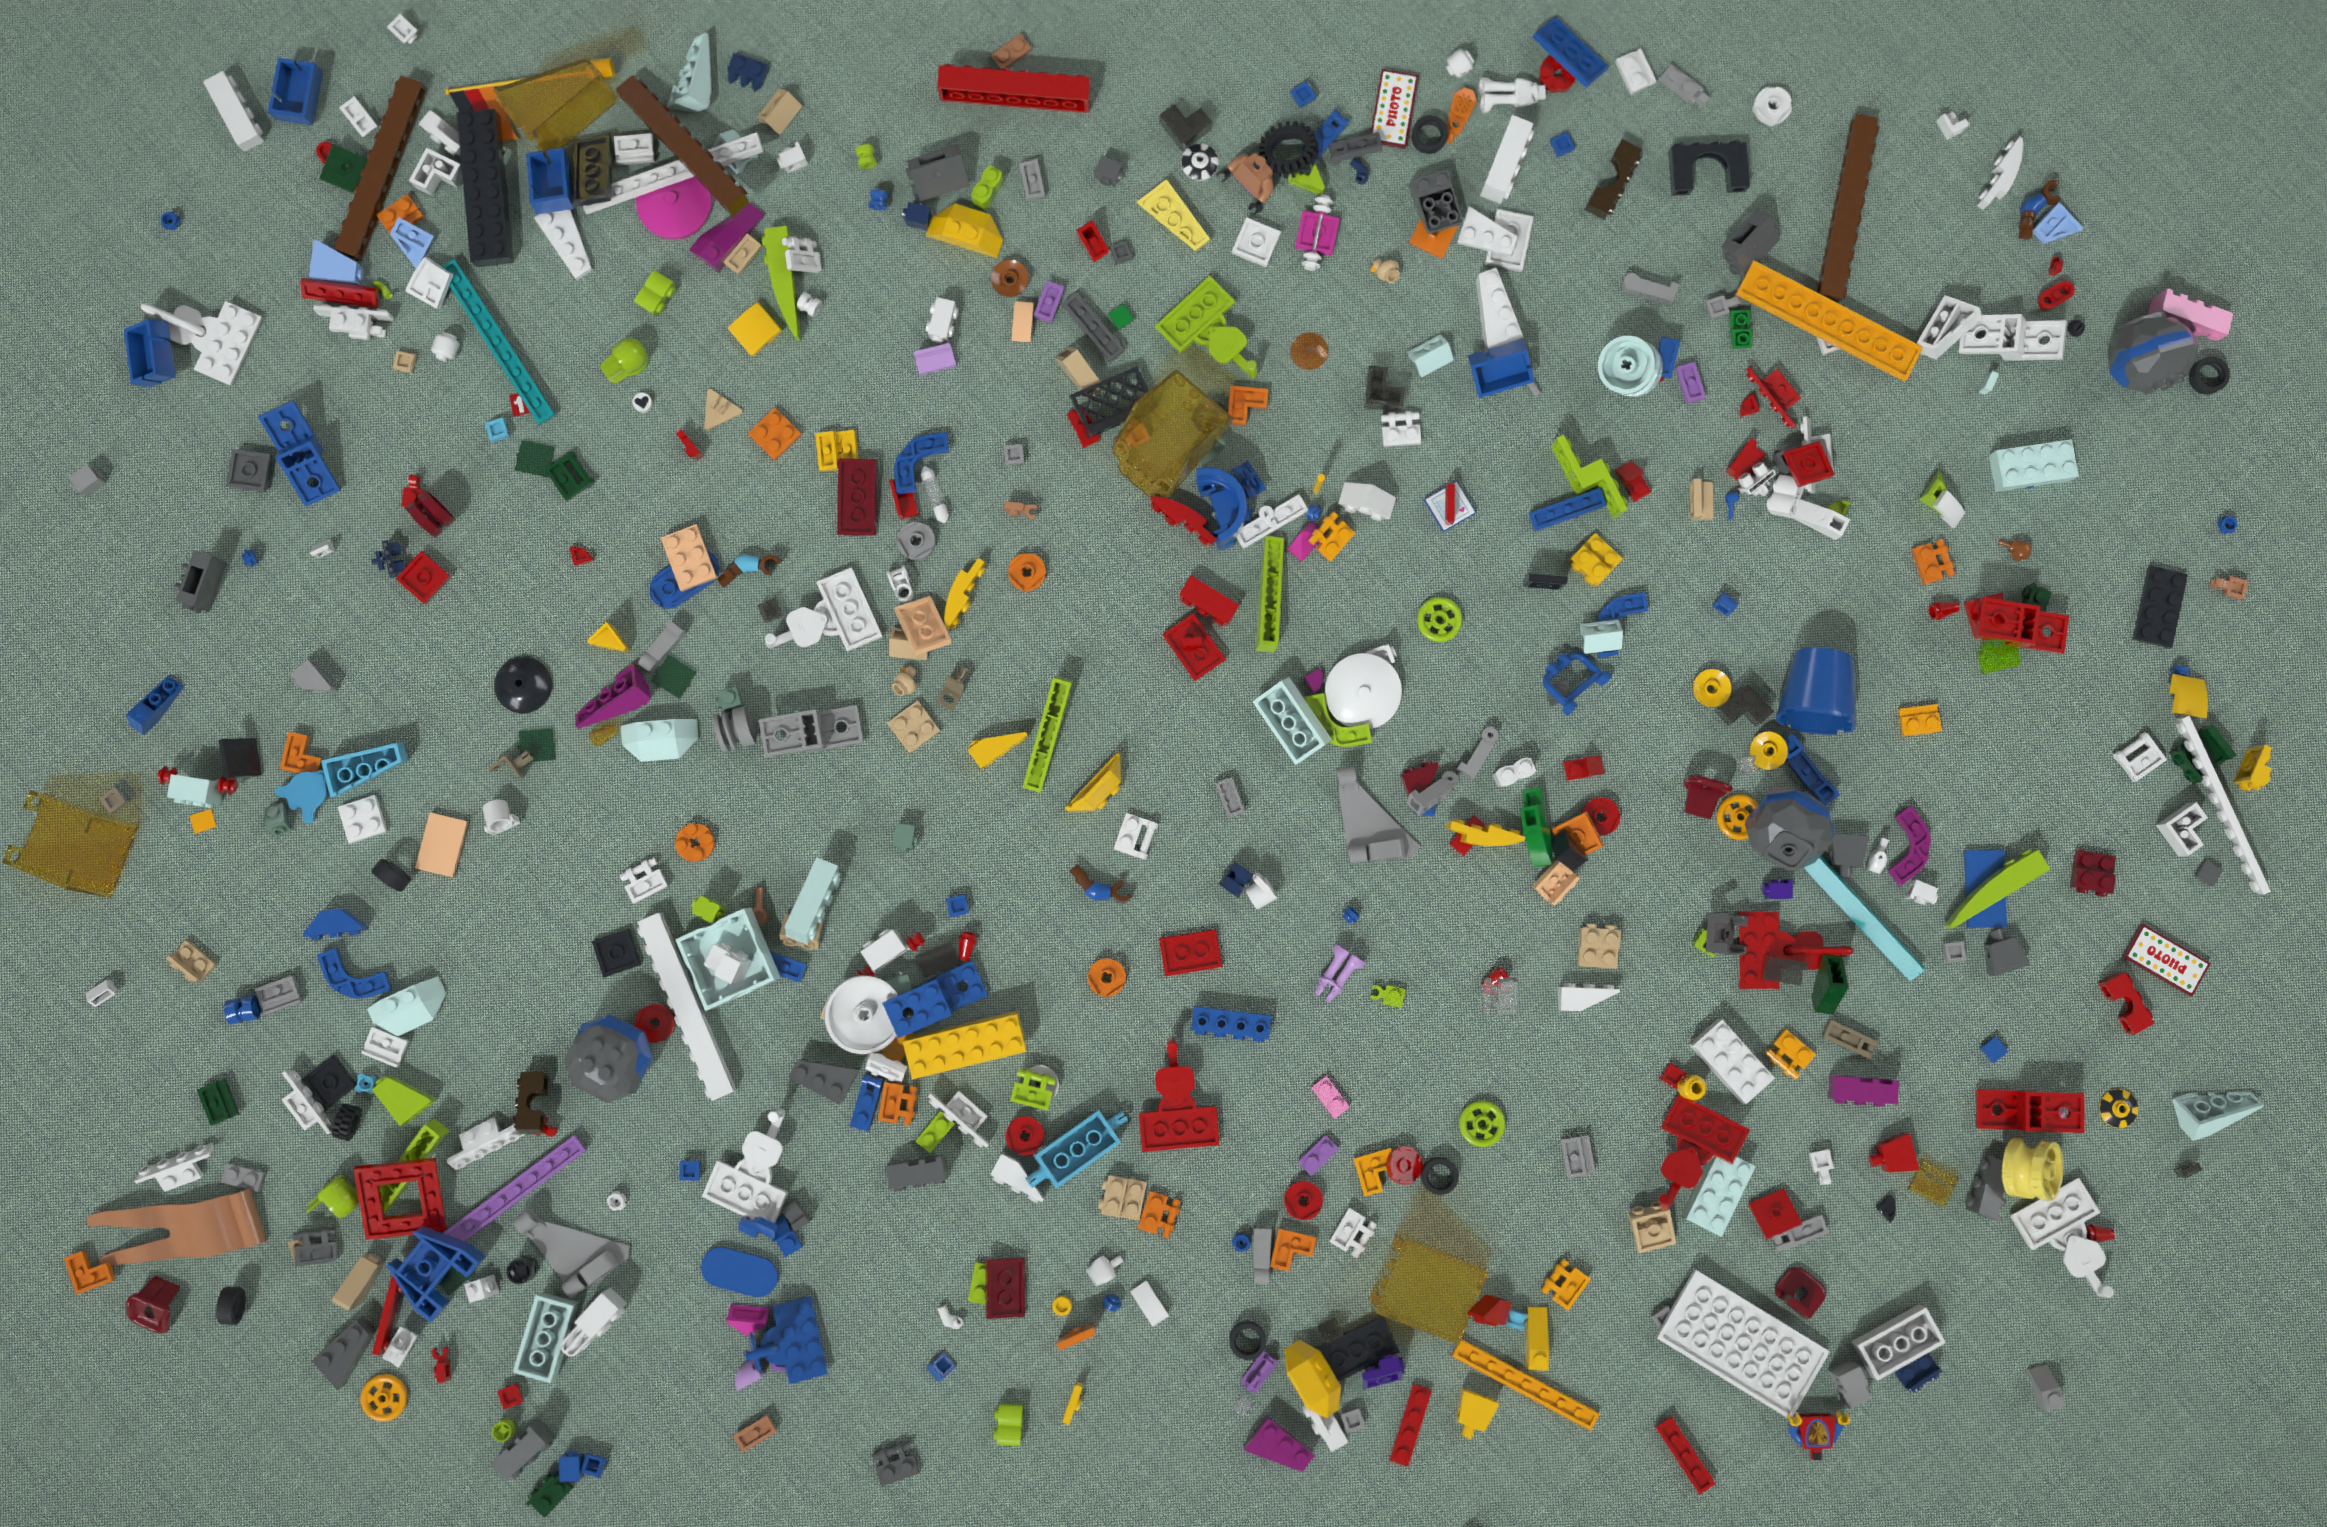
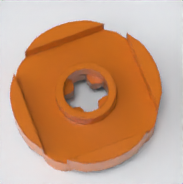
M1019 554L1010 562L1008 568L1009 580L1018 590L1024 592L1034 591L1044 583L1046 569L1044 562L1037 555ZM1024 568H1026L1027 570H1028L1029 568L1032 569V571L1030 572V573H1031V576H1030V577H1028V576H1025V577H1024V576H1023V574H1024L1023 569H1024Z
M688 824L678 832L675 848L685 860L691 862L705 860L712 854L715 848L713 833L702 824ZM698 837L700 845L693 848L691 846V839Z
M1103 958L1096 961L1088 972V984L1091 990L1103 997H1111L1118 994L1126 982V972L1123 966L1113 959ZM1104 972L1112 974L1110 983L1102 981Z

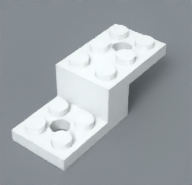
M2022 314L1981 315L1982 318L1960 338V354H2000L2003 360H2063L2067 321H2026ZM1985 330V337L1981 339L1976 338V334L1979 331ZM2049 336L2050 341L2047 344H2040L2042 337Z

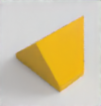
M605 622L587 641L588 644L596 647L627 653L630 650L617 629L608 622Z

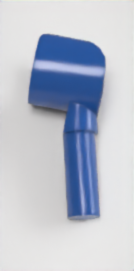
M1737 492L1729 493L1725 496V501L1728 504V519H1733V503L1739 501Z

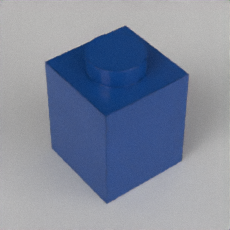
M568 1450L559 1457L560 1482L580 1481L584 1477V1474L580 1473L584 1463V1453H577V1450Z

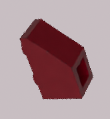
M1431 760L1421 764L1422 768L1417 770L1411 767L1403 771L1404 774L1400 778L1407 797L1414 790L1421 793L1430 786L1439 767L1438 762L1433 763Z

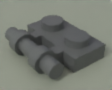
M320 1227L318 1230L308 1231V1229H302L301 1232H294L293 1240H302V1245L294 1246L295 1266L337 1261L336 1241L328 1242V1236L335 1235V1228ZM320 1237V1243L309 1244V1238Z
M910 1441L905 1443L898 1442L893 1447L887 1449L884 1447L879 1449L878 1452L872 1453L873 1461L881 1459L883 1463L876 1466L881 1486L920 1473L914 1453L907 1456L905 1453L906 1450L911 1449ZM898 1453V1459L889 1461L888 1456Z

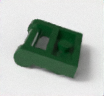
M574 451L567 453L544 469L566 501H569L586 488L595 484L593 478L588 476L576 459L577 455ZM571 463L583 480L580 484L576 482L565 464Z

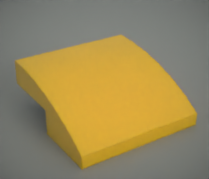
M759 302L747 309L728 327V330L751 356H756L767 343H771L783 331Z
M855 430L815 433L819 471H838V459H859Z
M2172 674L2169 693L2175 694L2172 713L2207 718L2208 695L2205 681Z

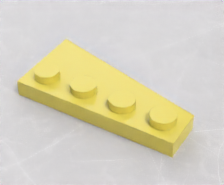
M1167 179L1137 201L1138 205L1195 252L1211 241Z

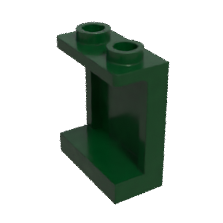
M2214 724L2204 726L2197 731L2214 769L2237 755ZM2184 742L2169 752L2173 763L2182 769L2184 777L2189 782L2194 784L2203 781L2199 769H2196L2192 762L2194 758L2191 752L2186 749Z

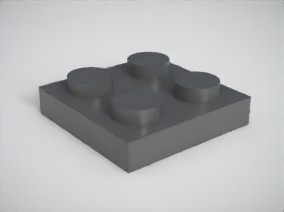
M232 449L226 486L266 493L272 455Z

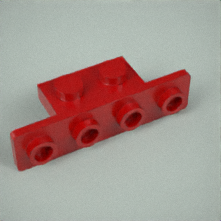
M1749 366L1746 369L1748 372L1746 375L1752 383L1756 382L1760 387L1758 391L1764 398L1768 397L1770 399V406L1776 413L1778 411L1781 413L1783 423L1787 427L1795 428L1797 423L1786 410L1802 399L1779 369L1762 380L1752 366Z

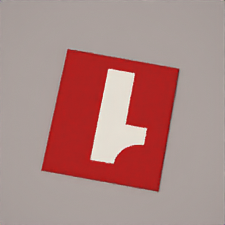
M518 393L509 395L513 417L531 413Z

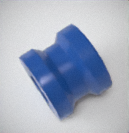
M871 190L869 194L871 201L868 207L879 211L887 210L886 199H888L889 194L882 190Z

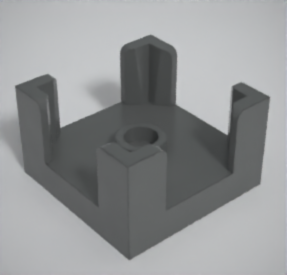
M1708 913L1706 952L1746 956V946L1733 945L1734 926H1748V917Z

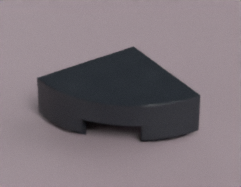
M1889 1194L1875 1208L1888 1222L1891 1223L1893 1221L1896 1203L1892 1195Z

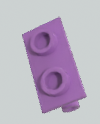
M1264 1351L1255 1360L1240 1382L1247 1390L1256 1394L1279 1361Z

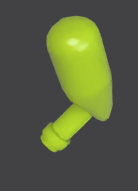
M375 280L373 283L374 287L382 292L385 299H391L393 295L387 286L379 280Z

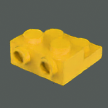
M1594 533L1568 562L1575 572H1580L1584 576V580L1589 585L1597 587L1623 558Z
M2260 745L2247 748L2233 783L2239 785V789L2250 792L2251 789L2259 790L2260 787L2265 786L2269 782L2272 768L2265 766V764L2271 758L2270 752L2272 747Z

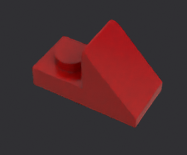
M1093 220L1076 229L1079 242L1084 245L1093 262H1096L1110 252Z
M1076 409L1067 413V417L1083 449L1100 441L1098 435L1087 439L1084 433L1086 430ZM1086 413L1085 418L1088 424L1093 423L1092 420L1089 418L1088 414Z
M1633 461L1615 470L1634 503L1651 493L1642 477L1644 471Z
M1601 756L1585 757L1583 759L1563 762L1566 781L1604 775Z

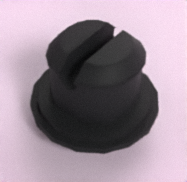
M2078 320L2071 321L2067 327L2068 333L2073 337L2081 336L2084 333L2085 324Z

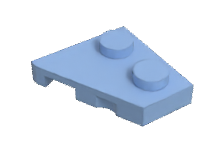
M2059 202L2035 225L2033 233L2045 244L2081 231L2083 227Z
M399 217L390 233L415 268L424 258L434 239L433 235Z

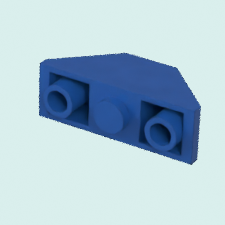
M346 909L327 910L319 912L304 931L303 937H310L311 940H321L324 935L336 938L342 937V933L349 932V935H359L361 930H368L366 924Z

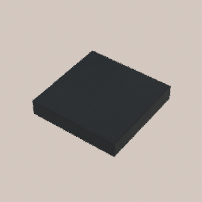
M1529 573L1523 580V586L1561 590L1567 584L1568 577Z
M256 738L218 740L224 778L258 777L262 775Z
M630 929L592 941L603 978L641 966Z
M336 1055L331 1056L302 1079L324 1110L329 1109L357 1086V1083Z

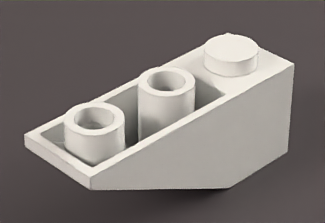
M1801 499L1793 519L1834 540L1843 535L1850 521L1849 518L1833 510Z
M1564 983V987H1558V1010L1582 1011L1619 993L1620 989H1614V985H1602V989L1595 988V984H1583V988H1575L1576 984Z
M1002 1152L991 1173L994 1176L993 1180L1002 1185L1004 1182L1011 1185L1010 1189L1020 1194L1022 1191L1028 1194L1027 1198L1035 1203H1038V1201L1043 1202L1044 1196L1038 1187L1034 1186V1188H1031L1029 1185L1033 1180L1030 1182L1026 1181L1025 1178L1029 1174L1021 1162Z

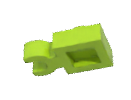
M1372 985V988H1376L1379 993L1377 996L1370 995L1371 999L1383 998L1382 1004L1402 1008L1406 989L1386 985L1385 990H1382L1380 986Z

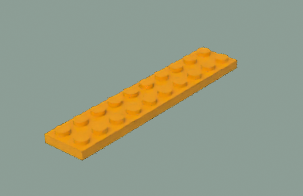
M1753 260L1735 294L1904 382L1908 379L1923 349L1922 346Z

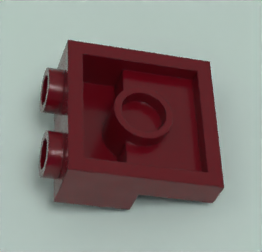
M2079 849L2075 850L2069 888H2075L2076 892L2084 894L2092 891L2095 892V896L2100 897L2114 894L2116 875L2113 873L2116 856Z

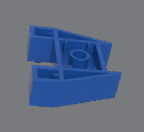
M421 1226L413 1232L421 1241L406 1260L401 1262L396 1258L387 1267L415 1311L431 1323L450 1303L446 1297L435 1289L449 1270L454 1267L467 1278L475 1272L486 1256L469 1243Z

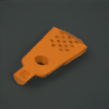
M1464 87L1454 93L1447 121L1448 135L1446 142L1452 144L1455 136L1460 135L1477 103L1473 90ZM1457 122L1459 126L1453 127L1452 123Z

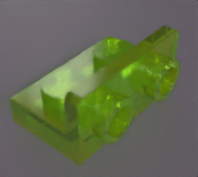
M2005 641L2001 642V646L1994 647V644L1983 646L1982 651L1976 652L1982 675L2021 666L2017 647L2007 646Z

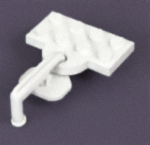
M226 301L218 318L210 316L202 318L198 310L186 305L177 307L174 314L148 303H142L140 306L149 317L153 319L158 317L169 322L170 340L181 345L192 343L197 350L202 352L194 368L195 371L230 386L233 385L263 320L261 316Z
M851 567L817 581L816 584L823 600L816 605L814 610L801 607L790 612L786 618L790 631L776 637L774 634H767L765 636V643L767 648L771 649L794 639L798 646L808 647L819 642L822 634L831 637L840 635L846 651L849 652L882 638V634Z
M784 1109L769 1112L768 1119L772 1123L767 1135L759 1131H753L747 1135L742 1146L745 1158L738 1162L736 1167L720 1160L716 1162L703 1192V1198L744 1217H750L751 1219L763 1217L773 1223L776 1222L788 1194V1191L771 1184L773 1177L771 1166L778 1163L783 1151L782 1144L775 1138L786 1115Z
M2079 1178L2061 1186L2057 1197L2052 1202L2038 1199L2009 1215L2030 1250H2035L2049 1242L2054 1248L2065 1251L2063 1262L2071 1275L2078 1278L2085 1276L2099 1297L2109 1298L2114 1295L2113 1288L2110 1286L2103 1287L2094 1272L2105 1264L2106 1256L2097 1242L2086 1239L2087 1229L2084 1222L2099 1214L2100 1211Z

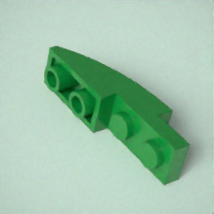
M1537 787L1522 790L1524 807L1520 808L1522 825L1533 866L1536 868L1553 865L1550 827L1546 826L1543 788Z

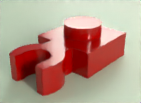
M680 428L675 432L686 446L683 449L690 458L694 456L697 461L700 460L703 455L684 431Z

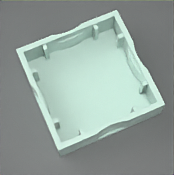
M752 908L741 909L719 919L711 926L699 928L675 939L685 964L692 973L695 988L705 1011L719 1007L781 979ZM727 943L732 946V950L736 952L742 951L749 955V959L753 960L742 982L730 984L714 975L716 971L704 966L713 944Z

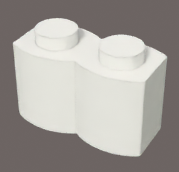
M1780 474L1773 483L1774 492L1767 500L1769 512L1773 515L1793 518L1805 486L1797 487L1793 477Z
M1523 758L1512 765L1498 769L1492 776L1497 787L1502 788L1513 784L1517 780H1523L1533 775L1536 769L1531 758Z

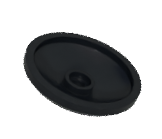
M516 657L500 667L495 677L494 690L498 701L506 709L520 714L531 713L540 709L549 699L552 691V678L546 666L540 661L531 657ZM519 680L522 681V685L520 687L517 686V682Z

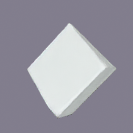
M328 538L313 545L310 554L316 558H321L334 552L335 549Z

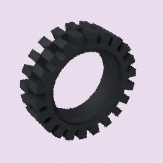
M1285 121L1286 126L1283 127L1281 123H1278V129L1272 126L1270 128L1271 133L1266 131L1264 133L1265 137L1260 139L1259 155L1265 158L1266 164L1273 170V175L1275 174L1277 178H1280L1282 174L1284 179H1288V174H1291L1292 178L1296 177V172L1302 175L1304 174L1303 169L1306 171L1310 170V165L1314 166L1315 164L1314 159H1318L1319 148L1315 133L1308 125L1305 127V123L1302 122L1298 126L1297 121H1293L1292 125H1290V121ZM1299 139L1305 143V149L1302 154L1294 159L1282 161L1272 156L1275 146L1284 140Z

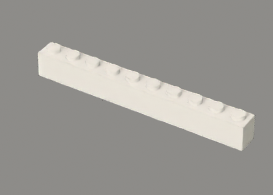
M657 913L638 921L639 927H637V931L641 938L644 937L646 942L644 947L647 954L652 956L654 961L652 962V967L655 973H659L661 978L659 983L662 990L667 992L669 997L667 998V1003L671 1009H674L676 1014L674 1016L675 1022L678 1027L681 1026L682 1039L690 1047L689 1055L692 1062L697 1064L698 1069L696 1072L699 1079L705 1083L704 1091L707 1098H711L713 1101L737 1091L663 913Z

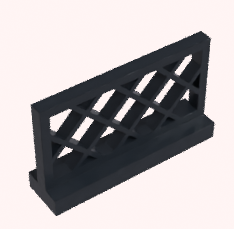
M1137 366L1069 396L1086 430L1084 433L1087 439L1154 411L1158 407ZM1135 373L1138 379L1136 385L1126 382L1128 375ZM1116 381L1122 384L1120 392L1109 389L1111 382ZM1125 385L1134 388L1132 397L1122 394ZM1099 388L1105 391L1103 400L1093 396L1095 389ZM1137 390L1144 392L1147 399L1144 401L1134 399ZM1108 392L1118 396L1115 404L1105 401ZM1082 395L1089 398L1086 407L1080 405L1076 397ZM1120 397L1130 401L1128 408L1118 406ZM1091 399L1101 403L1098 412L1088 408ZM1104 404L1114 408L1112 415L1107 416L1101 413ZM1087 412L1097 415L1095 422L1088 424L1085 418Z

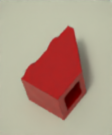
M1485 1294L1468 1311L1467 1315L1474 1317L1475 1322L1483 1325L1485 1323L1497 1327V1324L1505 1325L1512 1302Z

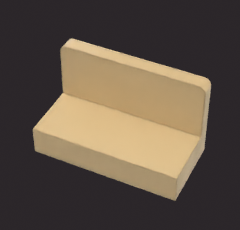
M779 88L757 118L762 123L769 125L780 135L802 108V105L788 91Z
M1693 479L1689 482L1690 520H1712L1714 518L1713 483L1701 482V479Z
M892 627L889 637L890 657L927 660L928 652L915 656L903 628Z

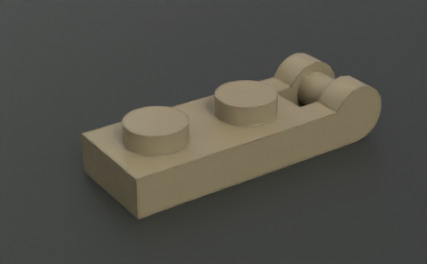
M1829 1019L1821 1036L1869 1060H1872L1874 1056L1872 1053L1879 1045L1878 1041ZM1864 1042L1868 1044L1865 1050L1861 1049Z

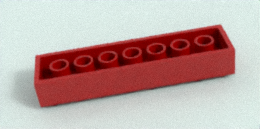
M953 64L939 65L937 89L940 101L1089 113L1091 84L1090 77L1085 75L1068 76L1065 73L1053 75L1044 71L1030 73L1028 70L1017 72L1007 68L993 70L990 67H982L980 69L970 65H964L963 67H955Z

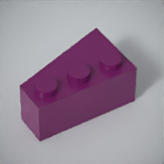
M1829 1075L1828 1098L1835 1099L1834 1103L1846 1104L1848 1100L1854 1101L1855 1105H1866V1102H1871L1873 1106L1885 1107V1104L1898 1105L1899 1081Z
M1268 1415L1265 1416L1243 1445L1245 1452L1301 1472L1306 1469L1315 1457L1314 1452Z

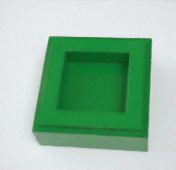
M1125 304L1108 313L1118 331L1134 322V318Z

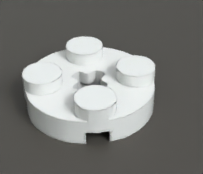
M1766 87L1756 96L1752 110L1762 123L1768 126H1775L1785 121L1791 113L1792 100L1789 93L1783 88ZM1775 102L1777 104L1775 106L1776 110L1770 109L1768 103L1772 104Z

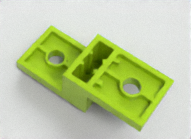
M1564 434L1557 437L1552 443L1551 448L1575 495L1578 496L1597 486V488H1601L1607 508L1613 519L1622 516L1628 510V503L1625 497L1620 495L1617 481L1610 476L1608 464L1603 462L1601 458L1581 468L1579 457L1577 455L1574 456L1571 450L1572 444L1570 440L1565 438Z

